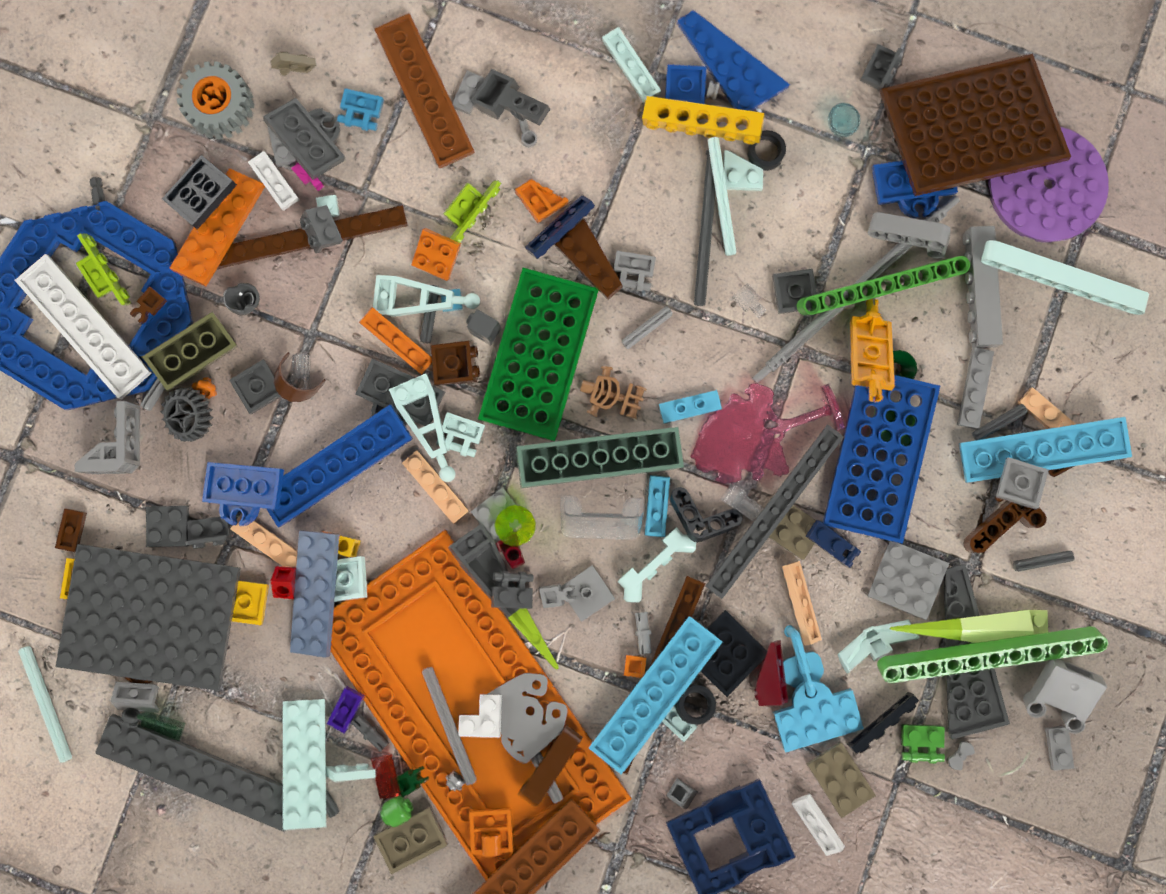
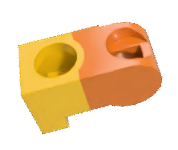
M339 535L338 554L351 558L356 557L361 540Z

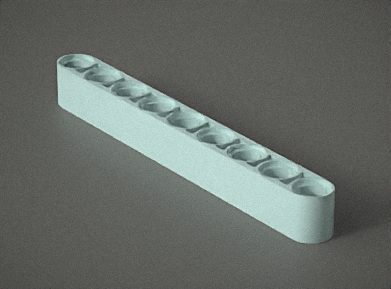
M986 241L981 259L983 264L1135 315L1145 314L1149 298L1148 292L1002 242Z

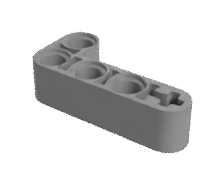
M877 212L872 216L867 233L876 239L927 248L928 256L935 259H943L949 244L951 229L942 223Z

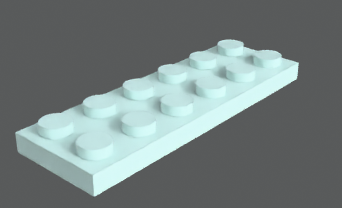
M325 699L283 701V830L326 827Z

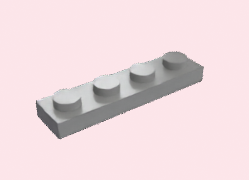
M976 347L972 348L957 423L958 426L976 430L980 427L994 351Z

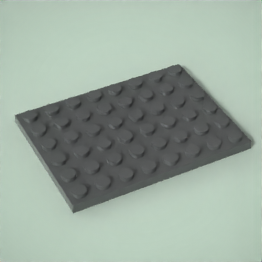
M77 544L55 667L219 691L221 689L241 567Z

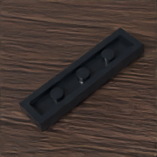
M907 692L847 744L849 748L856 754L866 751L870 746V742L874 739H880L889 726L892 727L899 723L900 717L904 713H910L916 708V703L919 702L918 698L914 694Z

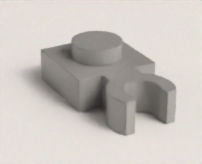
M561 584L541 587L539 590L543 608L563 606L565 604L564 600L566 602L575 601L577 596L572 597L568 594V591H572L575 586L569 585L563 590Z

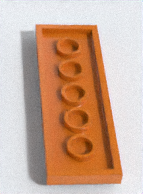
M230 168L225 175L232 179L237 186L198 229L195 227L192 229L170 266L173 272L207 287L265 188L263 183Z

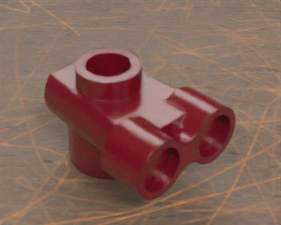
M517 533L495 543L498 551L503 553L512 569L525 564L519 547L520 539ZM517 554V555H518V559L515 560V561H512V560H511L512 555Z

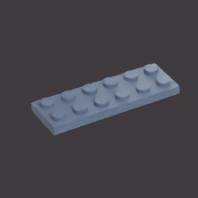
M299 531L290 644L291 653L324 658L330 657L339 534Z

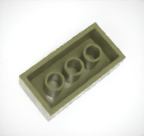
M211 312L145 354L142 358L164 388L170 392L236 349L237 345L215 314Z

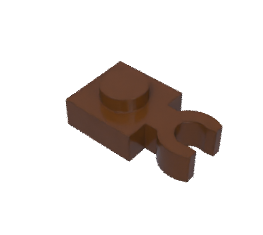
M149 286L136 301L140 304V307L134 308L130 315L135 318L137 314L141 313V318L138 322L144 324L148 319V314L151 313L155 316L167 300Z

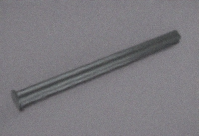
M709 149L705 151L707 162L694 305L696 306L706 305L716 192Z

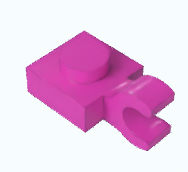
M299 163L291 168L305 185L311 182L317 191L324 187L318 178L312 180Z

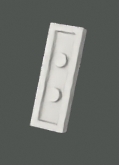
M265 151L248 162L283 211L299 201L297 195Z
M808 794L796 798L791 804L825 855L828 856L842 852L845 848L844 844L812 796Z

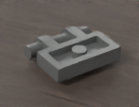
M508 571L493 573V580L500 581L499 587H492L491 608L532 609L533 588H525V583L533 582V574H526V572L520 571L518 573H509ZM516 581L517 587H508V582Z

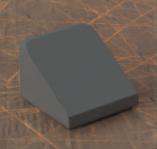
M677 778L666 796L680 807L688 809L698 791Z

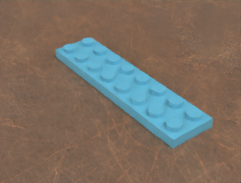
M1126 417L959 443L965 483L1001 478L1005 460L1008 457L1048 470L1132 457Z
M689 616L592 742L589 749L622 774L722 641Z

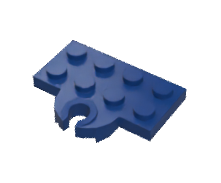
M903 161L872 166L878 205L898 203L900 210L910 218H918V212L915 210L916 204L923 206L924 212L922 215L925 218L936 209L939 197L958 193L957 187L914 196Z
M207 462L202 502L220 504V516L230 525L236 526V515L241 511L242 518L239 521V526H247L257 518L260 508L279 510L284 469Z

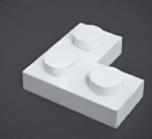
M481 694L479 715H459V736L501 737L502 695Z

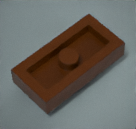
M64 508L55 545L56 549L76 552L77 544H80L87 516L86 512Z

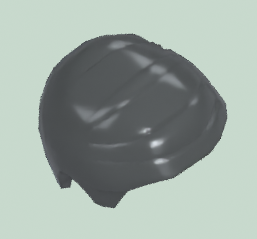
M239 283L237 286L228 287L225 290L223 301L224 305L231 312L243 316L250 314L258 307L260 294L255 286L249 283Z

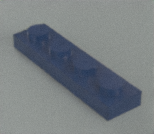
M581 195L524 247L527 252L536 259L543 256L552 245L560 241L564 234L573 229L576 223L590 213L595 207L592 200Z

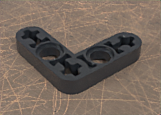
M682 487L675 488L670 496V502L688 537L693 542H702L738 528L743 520L742 514L736 509H730L702 519L689 492ZM677 494L679 497L683 496V500H681L680 498L677 499ZM684 511H691L694 518H686ZM730 516L731 518H736L735 522L731 520L725 524V521H727L730 518ZM710 522H717L720 525V529H713ZM695 529L697 531L703 530L700 535L698 533H694Z

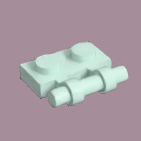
M447 412L442 425L443 433L447 434L445 439L447 451L453 450L459 452L461 456L466 457L468 455L474 458L477 450L470 448L471 442L479 445L485 425ZM454 436L464 439L463 445L454 443Z

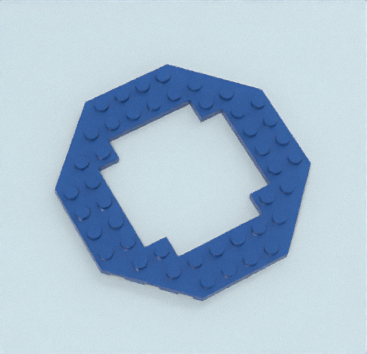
M107 201L99 202L97 205L74 208L64 213L58 212L45 215L44 218L23 221L0 257V371L64 410H72L117 399V397L92 368L86 375L23 337L34 319L18 310L27 294L15 280L43 255L47 254L52 257L60 243L78 252L82 243L77 235L80 233L91 235L98 243L151 274L141 292L144 293L150 286L167 300L155 316L149 313L147 321L141 325L129 344V347L152 374L126 396L149 391L157 379L142 356L193 324L183 276L170 269L178 255L176 243ZM99 205L100 211L96 210L95 206Z

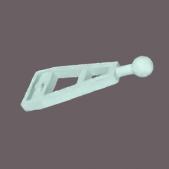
M376 275L373 308L382 316L396 317L453 309V304H463L469 309H475L480 304V298L475 293H469L465 297L454 296V292L397 276ZM397 284L421 290L420 306L395 309ZM429 292L446 296V302L428 304Z
M425 373L389 389L398 411L431 459H437L441 468L439 472L441 480L451 482L456 474L455 470L448 466L443 455L447 453L436 395L428 375ZM429 396L434 423L419 429L404 406ZM436 429L440 449L434 451L423 434Z

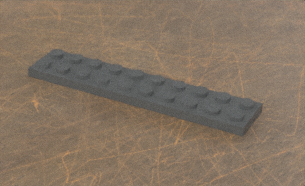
M110 715L95 754L283 832L286 831L283 830L282 783L140 724L136 728L125 727L117 722L120 716Z

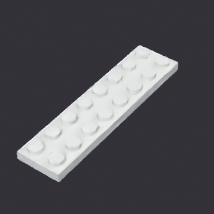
M43 255L15 280L118 399L122 400L152 374L148 367L49 255Z

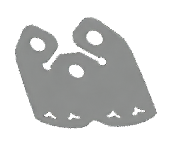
M525 673L519 675L488 693L490 695H502V744L512 757L522 763H527L559 735L565 725L567 716L566 705L550 702L546 709L545 720L547 723L543 725L541 723L543 720V708L538 700L522 695L524 691L536 696H543L546 693L548 681L542 674ZM533 681H540L541 687L534 689L532 687ZM529 706L535 709L534 714L531 716L526 714V708ZM554 709L560 710L561 715L559 718L552 716ZM508 738L514 740L512 746H511V742L508 740ZM517 751H524V757L522 754L517 753Z

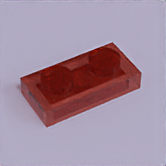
M392 754L371 758L372 767L375 769V780L379 798L386 799L401 795Z

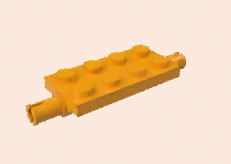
M873 298L866 300V314L864 316H852L850 320L852 385L869 387V400L873 402V396H875V402H880L883 399L882 389L892 391L895 386L892 322L882 319L878 308L879 301L875 299L873 305Z

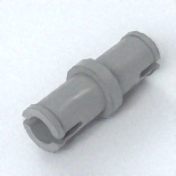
M648 612L635 613L637 626L635 636H638L639 654L652 653L650 634L652 633L649 630Z

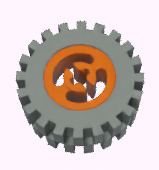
M214 61V66L210 62H204L205 67L203 68L198 64L194 66L195 72L192 73L188 70L185 73L188 76L187 80L182 78L179 82L183 86V88H177V94L181 97L177 98V104L181 107L179 108L181 113L202 135L204 133L209 138H213L214 135L217 139H223V134L231 138L233 137V131L239 134L242 132L240 126L243 124L247 127L249 122L246 118H252L254 114L250 109L254 108L255 104L252 100L254 97L249 90L250 88L235 69L232 70L227 64L223 67L220 62ZM225 92L227 93L226 99H225V97L223 96V94H224Z

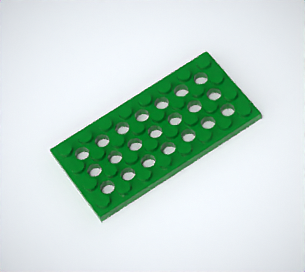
M522 268L478 420L550 441H556L599 292L595 287ZM533 288H540L542 294L539 297H533L531 295ZM552 293H559L561 300L554 303L550 300V295ZM572 298H577L580 301V305L577 308H572L569 306V301ZM529 306L535 307L537 310L536 314L533 316L526 315V308ZM549 311L556 315L555 319L551 322L546 321L544 318L545 313ZM572 317L575 323L571 327H566L563 324L564 319ZM521 326H530L531 332L528 335H522L520 333ZM546 330L550 333V337L548 340L543 341L539 338V333ZM560 336H567L569 338V343L566 346L559 345L558 338ZM517 344H523L525 351L522 354H517L514 351V347ZM537 349H541L545 353L544 357L540 360L533 357V353ZM557 354L564 358L563 363L560 365H555L552 362V358ZM511 363H518L520 365L517 373L509 371L508 368ZM536 368L539 371L538 377L530 378L528 376L529 369ZM551 373L558 376V381L555 384L547 382V376ZM512 382L514 384L513 391L505 392L503 390L504 383ZM525 387H531L534 391L533 395L529 398L522 395V390ZM546 392L551 393L553 396L552 401L544 403L541 400L542 394ZM503 400L507 401L509 404L506 411H499L497 408L498 403ZM520 406H525L528 409V413L524 417H520L516 413L517 408ZM540 411L547 414V419L544 422L536 420V414Z

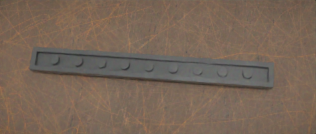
M825 426L705 587L721 599L724 598L844 438L843 435L831 426Z

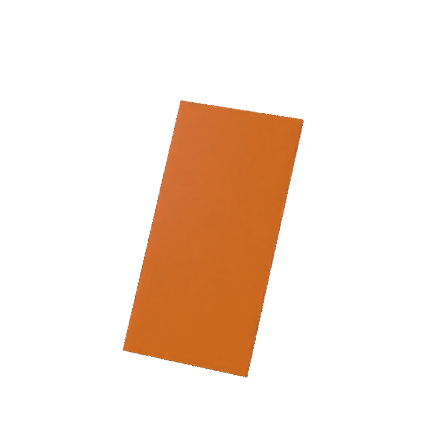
M444 530L367 584V598L344 600L334 607L331 653L356 690L365 695L363 698L364 702L408 767L414 771L416 768L424 766L425 769L420 774L423 778L429 776V780L422 783L421 786L483 878L487 880L571 798L597 825L629 802L631 797L613 770L608 767L609 765L589 749L592 740L507 617L499 608H491V599L459 566V562L448 549L454 541L447 530ZM428 667L433 668L458 733L459 715H479L481 694H488L525 673L544 675L548 682L547 691L543 696L532 695L526 691L522 692V695L538 700L543 708V720L541 721L543 725L547 723L545 720L546 709L550 702L566 705L567 716L565 725L583 736L555 780L563 799L553 803L547 792L541 803L534 807L520 797L518 792L536 768L532 760L522 763L512 757L503 746L501 737L460 736L477 780L471 785L464 783L462 790H451L446 784V776L450 775L453 771L461 776L462 773L422 671ZM533 681L532 687L539 689L541 687L540 681ZM532 706L526 708L527 715L531 716L534 714L535 709ZM554 709L552 716L554 718L560 717V710ZM556 737L540 751L542 757L545 756ZM508 738V740L511 742V746H512L514 740ZM517 751V753L522 754L524 757V751ZM511 808L513 852L501 853L498 856L486 857L483 854L471 855L469 811Z

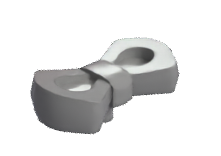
M966 741L959 743L956 753L947 758L948 764L952 769H963V761L966 760V756L975 754L972 744Z

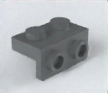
M878 44L860 81L880 91L885 84L889 86L894 76L891 72L893 68L897 69L902 59L899 56L902 49L898 48L894 52Z
M327 205L304 211L300 218V225L306 231L308 243L315 253H320L322 248L341 244L343 240Z

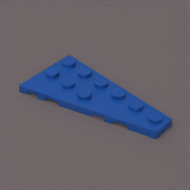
M693 10L677 20V25L716 83H720V89L734 109L753 111L789 88L790 84L696 11Z

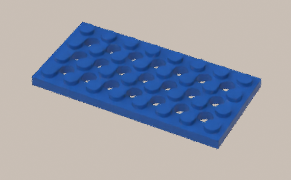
M894 375L895 386L892 391L895 390L900 393V400L898 402L891 400V390L882 389L883 399L880 402H875V397H873L872 402L869 400V387L855 385L823 523L826 526L903 544L941 386ZM913 395L920 398V404L917 407L912 406L910 403V398ZM868 406H873L876 409V414L873 417L866 415V408ZM889 410H892L896 415L895 420L892 422L887 421L885 417ZM908 415H912L915 418V424L911 427L905 422ZM865 425L871 428V434L868 437H864L861 434V428ZM884 430H888L891 433V438L887 442L881 439V433ZM905 434L911 439L908 446L901 444V437ZM859 445L865 446L867 450L866 454L862 457L856 453ZM881 449L886 452V458L883 461H879L876 458V453ZM900 454L906 458V462L902 466L896 463V457ZM854 465H859L862 468V473L859 476H854L851 472ZM875 469L880 470L882 474L878 481H874L871 477ZM894 474H899L901 483L895 486L892 484L891 478ZM851 484L857 487V493L853 496L847 493V487ZM870 489H874L877 492V497L872 501L867 498V492ZM889 494H894L897 498L896 503L893 505H889L886 501ZM850 504L853 510L850 515L846 516L843 514L842 508L844 505ZM865 509L872 511V517L869 520H864L862 517V512ZM886 513L892 516V521L888 525L882 522V516Z

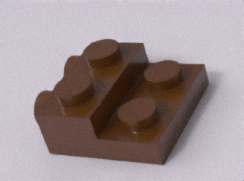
M468 340L431 345L434 385L477 382V377H480V368L475 364V358L478 357V348L476 345L474 346L473 342Z

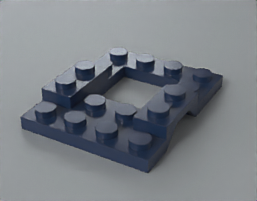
M760 779L740 787L739 785L702 802L703 805L666 821V825L697 894H719L739 885L753 873L764 868L777 867L796 858ZM732 817L747 852L728 860L729 863L710 871L694 834Z

